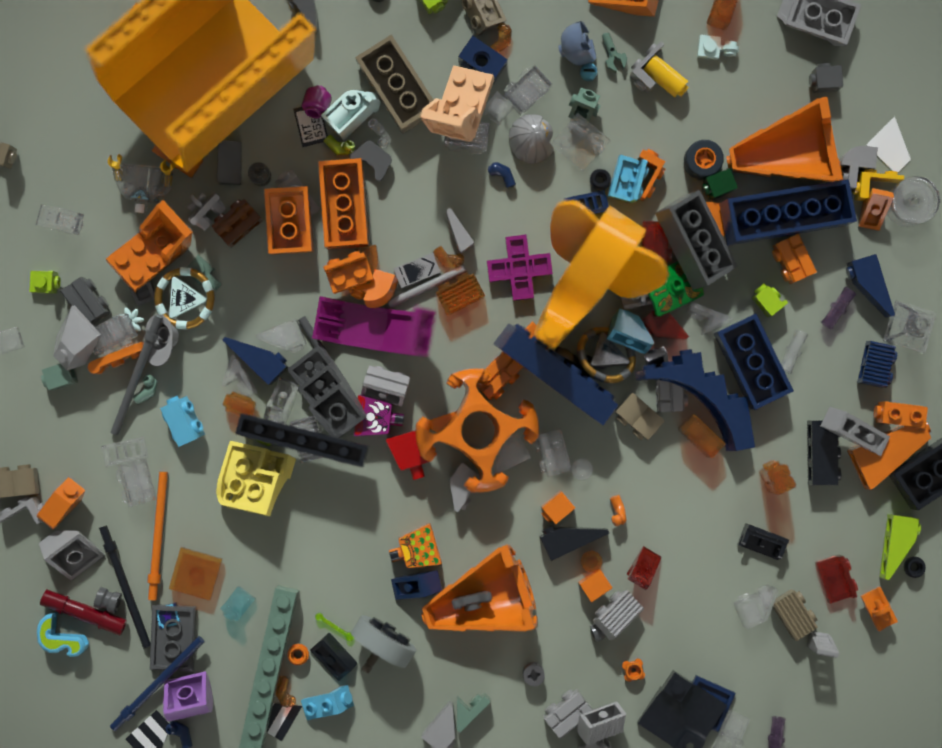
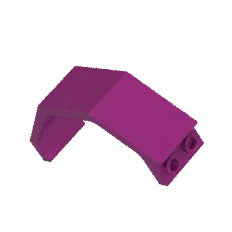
M319 296L312 339L382 352L427 357L429 356L436 311L421 307H414L413 312L379 307L368 308L362 304Z

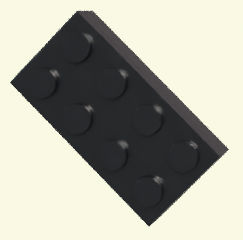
M942 438L902 463L889 475L910 509L919 511L942 496Z

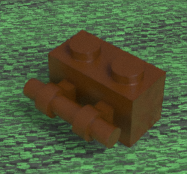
M245 199L235 201L230 206L231 210L225 215L222 213L217 216L212 225L217 235L231 248L263 222V219Z

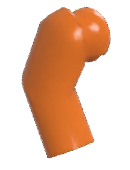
M615 495L609 498L616 514L612 516L611 520L614 526L624 525L627 521L625 507L620 495Z

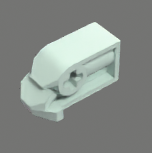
M350 90L337 99L321 116L344 141L372 113H376L379 110L381 101L376 93Z

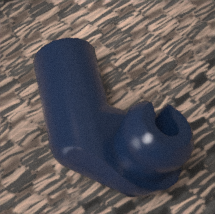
M171 721L167 724V734L180 737L182 748L193 746L190 731L186 725L178 721Z

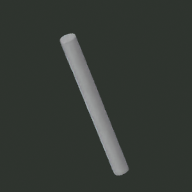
M464 265L457 267L392 298L388 304L390 308H393L467 273Z

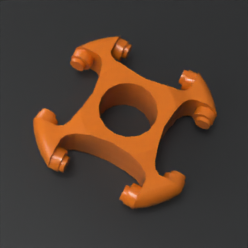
M481 368L461 370L451 374L447 379V384L453 389H456V387L460 389L463 384L465 395L455 416L439 432L435 434L429 432L432 429L430 425L432 422L424 416L416 423L418 449L421 457L426 461L432 462L437 455L435 452L436 448L432 445L435 442H442L461 451L476 466L480 473L479 479L475 476L473 478L469 477L464 484L466 489L472 493L490 492L505 487L509 477L502 472L499 474L495 473L492 476L491 467L503 443L518 428L523 427L525 429L523 432L525 437L523 439L530 444H533L539 437L538 416L534 404L530 401L523 399L518 406L520 409L519 413L523 416L520 419H515L495 409L478 392L476 384H486L492 376L487 370ZM473 412L486 414L494 425L492 441L486 447L479 450L469 447L461 434V426L464 419Z

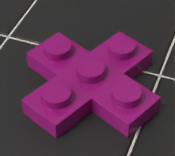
M527 234L505 237L508 258L487 260L489 282L510 280L513 301L533 299L532 277L553 275L550 253L529 255Z

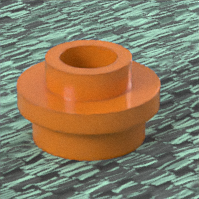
M297 643L289 648L287 656L292 664L302 665L308 660L309 651L305 645ZM295 651H301L302 657H296Z

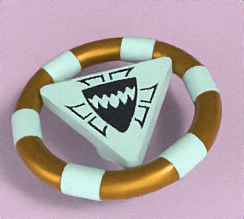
M187 267L176 268L166 273L157 284L154 294V303L158 314L168 318L176 329L188 330L201 325L211 314L215 302L214 289L210 280L200 271ZM177 276H192L202 283L207 298L181 281ZM172 280L170 312L168 315L162 302V295L164 289ZM206 302V306L196 319L191 321L173 319Z

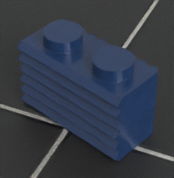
M866 341L857 383L887 388L893 379V373L890 371L892 364H895L897 360L896 346Z

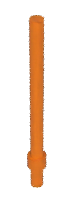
M159 472L151 571L148 574L147 583H149L148 600H157L158 584L161 581L159 568L168 472Z

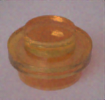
M590 550L582 555L581 565L586 571L595 572L600 569L602 558L598 552Z

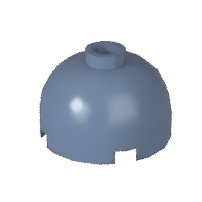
M583 21L568 26L562 32L561 45L558 46L561 56L566 57L574 65H585L596 59L593 40L589 39L587 35L589 31Z

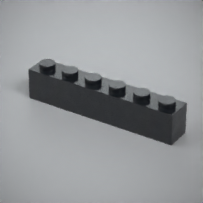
M240 413L235 432L236 435L361 468L365 466L370 447L246 413Z

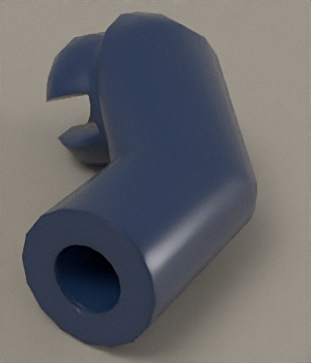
M494 162L488 167V173L491 176L498 175L503 178L506 188L516 185L511 169L508 166Z

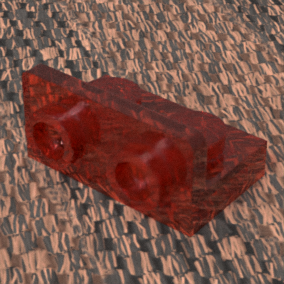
M838 554L815 562L828 603L831 604L849 597H857L856 591H858V586L855 579L851 578L849 571L852 569L848 558Z

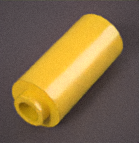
M656 54L643 69L674 98L677 95L682 97L689 88L686 85L688 80Z

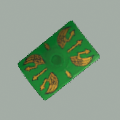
M679 261L667 266V281L660 288L648 293L656 316L660 317L704 296L703 287L692 289Z

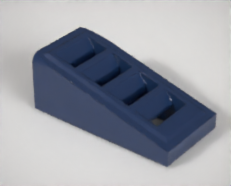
M605 190L572 196L563 200L579 203L581 200H584L585 207L593 215L604 213L609 208ZM600 196L603 208H598L596 197ZM592 198L594 206L593 210H590L588 199Z

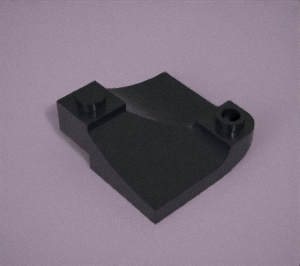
M672 670L637 723L673 748H686L688 743H692L694 745L693 748H702L708 734L727 707V704L675 670Z

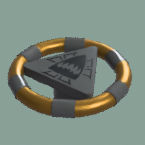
M609 327L589 329L581 336L577 345V356L582 368L591 377L604 383L624 381L632 374L635 368V350L625 347L627 359L612 341L606 339ZM595 335H599L591 363L589 364L585 353V345L588 340ZM627 366L626 369L617 375H606L594 369Z

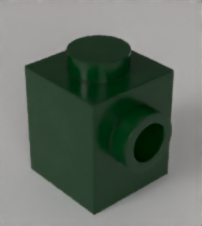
M730 168L707 177L703 181L704 185H702L706 197L709 196L711 201L738 188Z

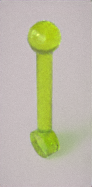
M322 613L315 615L317 621H323L346 636L347 641L354 639L351 632H346L327 620Z

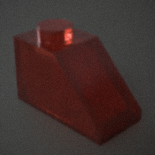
M653 310L642 319L643 324L653 338L686 340L689 337L669 312L659 317L656 316L655 310Z

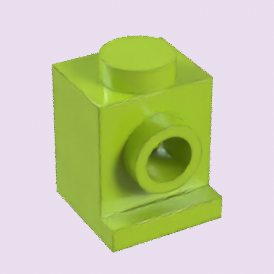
M764 283L754 291L756 295L752 297L753 301L767 318L773 316L788 304L786 300L781 301L779 299L781 295L774 287L770 288Z

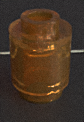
M232 391L231 394L225 396L223 406H225L226 412L240 416V413L253 415L256 402L252 401L250 397Z

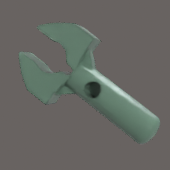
M604 33L602 38L609 53V58L605 60L607 69L614 73L617 72L613 63L616 58V60L621 62L622 69L624 70L627 63L626 54L618 53L610 33Z

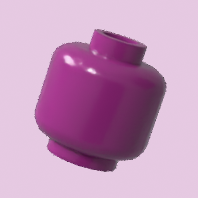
M320 85L306 89L301 104L305 114L315 119L322 117L321 115L330 107L331 94L325 87Z

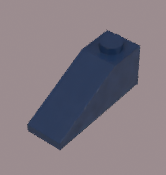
M877 254L846 263L847 277L849 280H852L856 288L885 318L894 316L895 312Z
M227 337L223 339L268 385H272L288 368L285 364L287 359L279 352L275 354L274 352Z

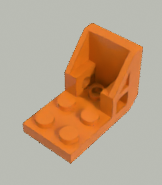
M163 200L156 205L141 224L139 233L108 256L106 262L136 292L185 253L191 246L193 232Z

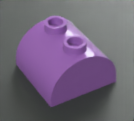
M206 671L170 679L164 683L163 715L168 722L212 712L213 695Z

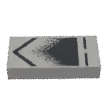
M433 253L393 268L401 289L441 273Z

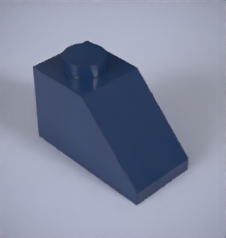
M438 570L391 579L395 600L421 598L442 591Z

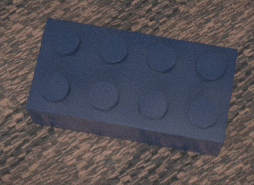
M757 314L750 315L713 333L743 396L747 397L750 410H756L794 391Z

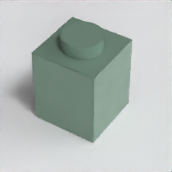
M61 364L42 369L43 375H41V380L44 387H47L48 390H57L78 383L74 368L66 371Z

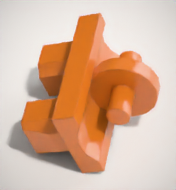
M877 587L860 596L877 631H881L898 622L881 587Z

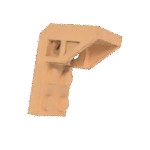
M453 65L442 100L436 98L422 110L420 117L429 131L471 142L475 138L495 79L494 75Z

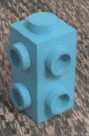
M177 395L166 400L167 405L160 408L162 417L168 424L172 438L178 447L205 435L203 425L198 420L194 412V406L187 396L179 399Z

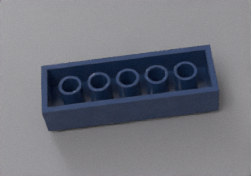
M849 179L729 198L719 203L727 246L843 227L857 222Z
M508 323L493 344L583 412L604 425L619 405L613 401L615 396L600 386L597 389L599 384L585 374L580 376L582 371L567 361L564 364L565 358L551 349L547 351L548 346L534 336L530 338L531 333L517 323L515 326Z

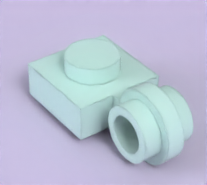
M700 35L697 58L718 60L720 52H724V56L735 57L736 53L739 52V46H737L735 41H725L724 45H720L721 37Z

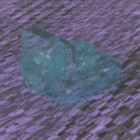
M238 586L220 609L224 611L222 614L227 619L238 621L256 598Z

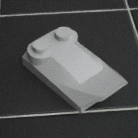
M783 0L777 17L786 26L825 39L834 46L842 45L846 47L861 4L849 0Z

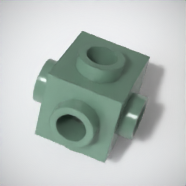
M580 88L578 95L573 94L569 106L572 109L568 117L588 125L591 117H596L601 105L597 104L600 95L595 94L592 90Z

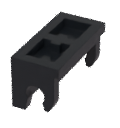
M745 523L737 545L779 560L784 555L789 539Z

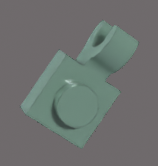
M197 255L187 266V268H193L203 273L210 280L213 289L217 290L222 285L211 275L215 269L200 255ZM192 277L197 283L202 285V283L198 279Z

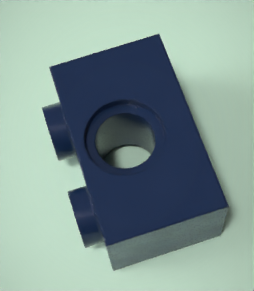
M473 35L458 56L460 67L494 75L493 84L508 62V59ZM484 58L488 63L485 66H478L476 60Z

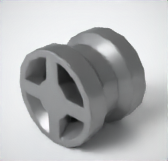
M530 662L524 667L523 678L525 682L530 686H538L544 681L545 673L539 663Z

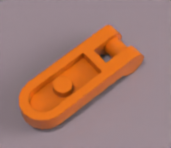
M144 342L133 344L89 362V372L102 374L108 366L112 365L115 368L125 364L124 360L132 357V360L138 359Z

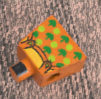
M431 523L399 538L400 547L389 550L392 563L404 559L407 568L432 566L442 563Z

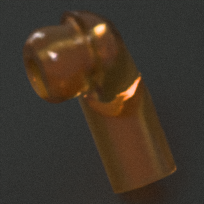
M501 23L497 27L499 40L490 46V48L498 53L511 43L512 29L505 23Z
M442 246L433 251L444 267L458 268L464 263L465 259L462 254L449 255Z
M279 676L276 696L283 707H293L296 704V698L287 691L290 678Z

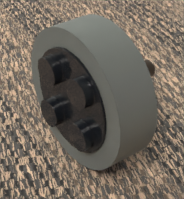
M362 615L351 631L352 636L372 652L362 667V670L366 673L371 671L372 666H374L379 657L396 666L406 668L417 649L409 642L410 638L395 631L397 629L395 626L388 622L383 623L375 617L371 618Z

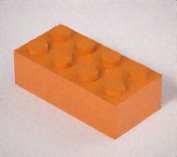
M362 159L318 161L325 248L331 250L369 247Z

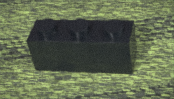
M823 420L807 421L808 484L838 485V480H841L842 476L841 468L838 467V459L841 458V447L838 446V438L840 436L821 427Z

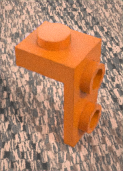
M643 149L637 160H647L646 166L655 170L639 199L641 201H644L646 197L650 199L656 188L652 186L656 178L660 180L666 170L663 167L665 161L658 158L659 155L650 149H647V151Z
M883 401L878 402V405L875 406L874 418H876V423L925 428L928 408L925 406Z

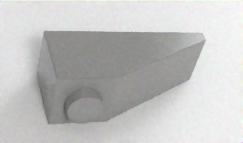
M829 407L821 424V427L879 456L882 455L890 436L850 413L833 407Z

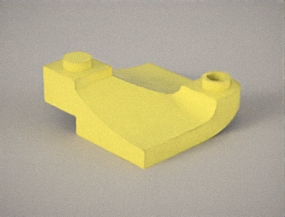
M230 441L217 482L216 494L218 502L227 508L270 517L283 485L287 479L291 478L296 458L288 454L270 451L267 448Z

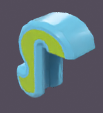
M53 612L45 615L40 620L36 632L38 644L43 650L49 653H58L67 648V656L69 657L79 656L87 650L89 641L85 635L56 633L58 613Z

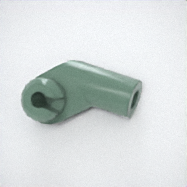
M152 375L143 377V390L133 396L137 405L155 395L157 380Z

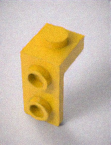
M865 169L864 172L858 174L857 188L852 190V193L855 195V201H864L869 198L870 181L900 183L904 180V176L898 175L896 171H885V174L877 173V170Z

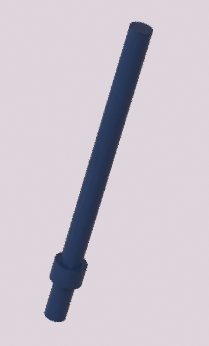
M198 636L129 706H125L120 711V715L110 724L111 729L117 731L126 721H130L135 716V712L205 642L204 639Z

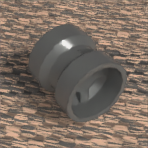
M100 587L93 607L98 609L105 608L108 612L115 614L120 605L122 593H112L107 588Z

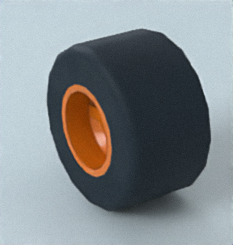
M711 140L694 142L684 155L686 172L698 180H705L707 177L716 174L721 170L724 163V154L721 147Z

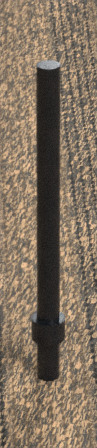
M108 526L100 527L99 530L104 541L105 553L108 552L141 644L143 648L149 647L151 643L116 551L118 549L115 540H112Z

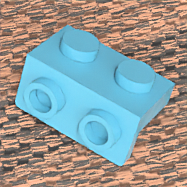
M619 155L608 197L628 203L637 202V199H640L643 193V187H641L642 180L646 178L649 167L646 166L647 160H637Z

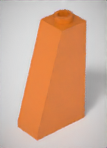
M927 422L925 428L900 425L885 432L890 438L881 456L858 445L847 450L864 489L871 490L875 488L931 439L929 434L931 429Z

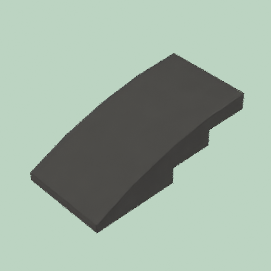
M321 343L287 369L300 387L297 389L310 404L308 409L330 436L341 437L367 417L346 378Z

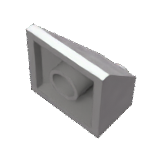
M75 305L71 306L56 336L53 354L66 371L85 365L101 337L99 331Z
M56 530L39 543L44 560L70 581L105 556L103 551L79 531Z

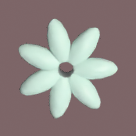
M126 307L124 309L125 315L117 316L118 319L123 321L119 329L127 327L128 335L132 334L133 328L140 332L141 328L137 323L143 322L144 319L137 317L138 309L133 310L131 313Z

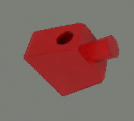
M416 430L386 439L400 470L410 468L413 480L425 477L422 464L430 461H426L420 455L416 441Z

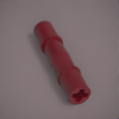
M48 589L45 590L40 600V605L59 612L61 615L64 613L80 621L98 626V629H103L119 636L122 635L127 624L126 619L108 613L106 610L104 612L87 604L72 600L69 596H64Z

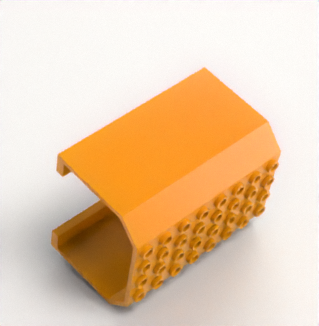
M142 0L86 47L85 51L95 79L110 99L172 163L188 172L314 60L315 28L299 13L278 31L249 0Z

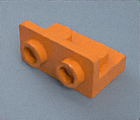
M356 251L350 253L346 259H333L328 261L326 266H323L333 294L374 280L364 252Z

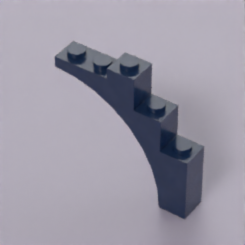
M692 349L679 351L680 355L672 356V361L663 362L662 367L656 368L655 364L642 366L643 370L635 371L636 380L653 379L666 381L680 386L693 394L706 406L715 419L722 434L726 451L755 448L747 397H739L738 393L727 395L724 374L716 375L715 371L704 373L701 352L693 353Z

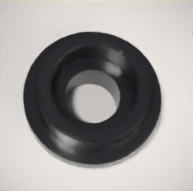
M597 169L590 176V184L596 190H604L611 183V176L604 169ZM599 176L604 179V182L601 184L596 181V178Z
M912 556L904 562V571L909 577H921L926 570L925 562L919 557ZM913 563L917 564V569L915 571L911 570V565Z

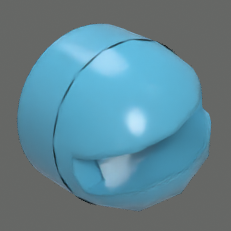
M588 63L581 67L580 75L582 79L592 81L596 78L597 68L594 64ZM584 69H593L594 72H584Z

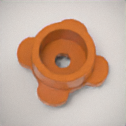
M637 658L635 661H624L622 663V667L625 669L624 679L627 682L644 679L645 673L642 669L643 661Z

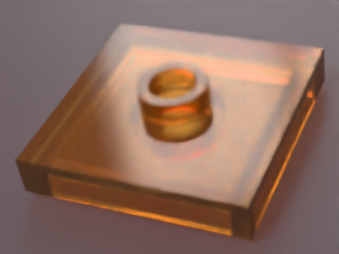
M181 547L169 589L210 601L223 558Z

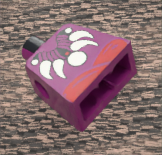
M358 395V400L367 417L355 425L354 436L390 434L391 425L403 426L404 414L392 413L393 404Z

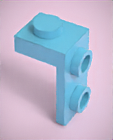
M348 685L341 686L327 694L301 700L307 720L340 714L354 706Z

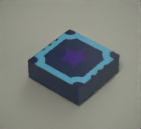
M175 602L165 606H177L178 604ZM157 610L159 629L164 628L165 623L170 619H176L180 622L178 611ZM169 622L167 627L178 624L176 622Z

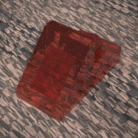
M643 546L627 572V575H629L628 580L647 590L651 585L662 557Z

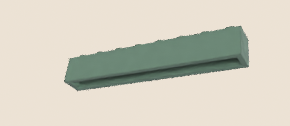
M279 585L275 588L239 748L264 747L299 594L297 589Z

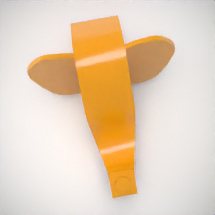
M564 201L557 204L553 210L550 224L551 244L556 253L568 261L570 265L554 287L538 320L534 336L554 349L590 312L607 289L621 297L635 298L660 288L668 278L665 262L658 255L637 247L646 229L612 206H609L599 221L579 202Z

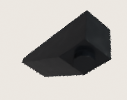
M550 526L542 530L543 534L540 535V539L550 560L553 561L610 533L607 528H554V526Z

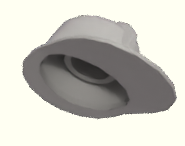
M159 315L163 317L157 332L159 336L156 343H153L147 359L154 366H161L168 361L172 348L179 340L178 329L164 315ZM154 316L148 320L146 330L150 329Z

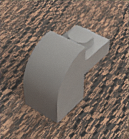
M857 146L846 152L839 159L841 169H845V171H842L843 180L849 179L851 191L857 188L858 171L876 169L878 147Z

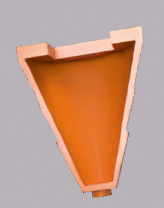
M827 96L818 98L796 112L786 115L764 130H758L729 148L730 155L726 156L728 169L733 168V172L764 177L802 178L826 182L843 181L840 162L836 152Z
M508 544L498 547L478 565L467 571L454 584H449L422 607V620L428 626V629L467 631L468 629L527 631L535 629L538 619L536 615L533 616V610H536L534 595L521 560H515L513 556L516 555L515 550ZM480 591L491 592L492 601L481 603L482 607L479 609L465 611L464 607L455 610L452 606V600L455 597Z

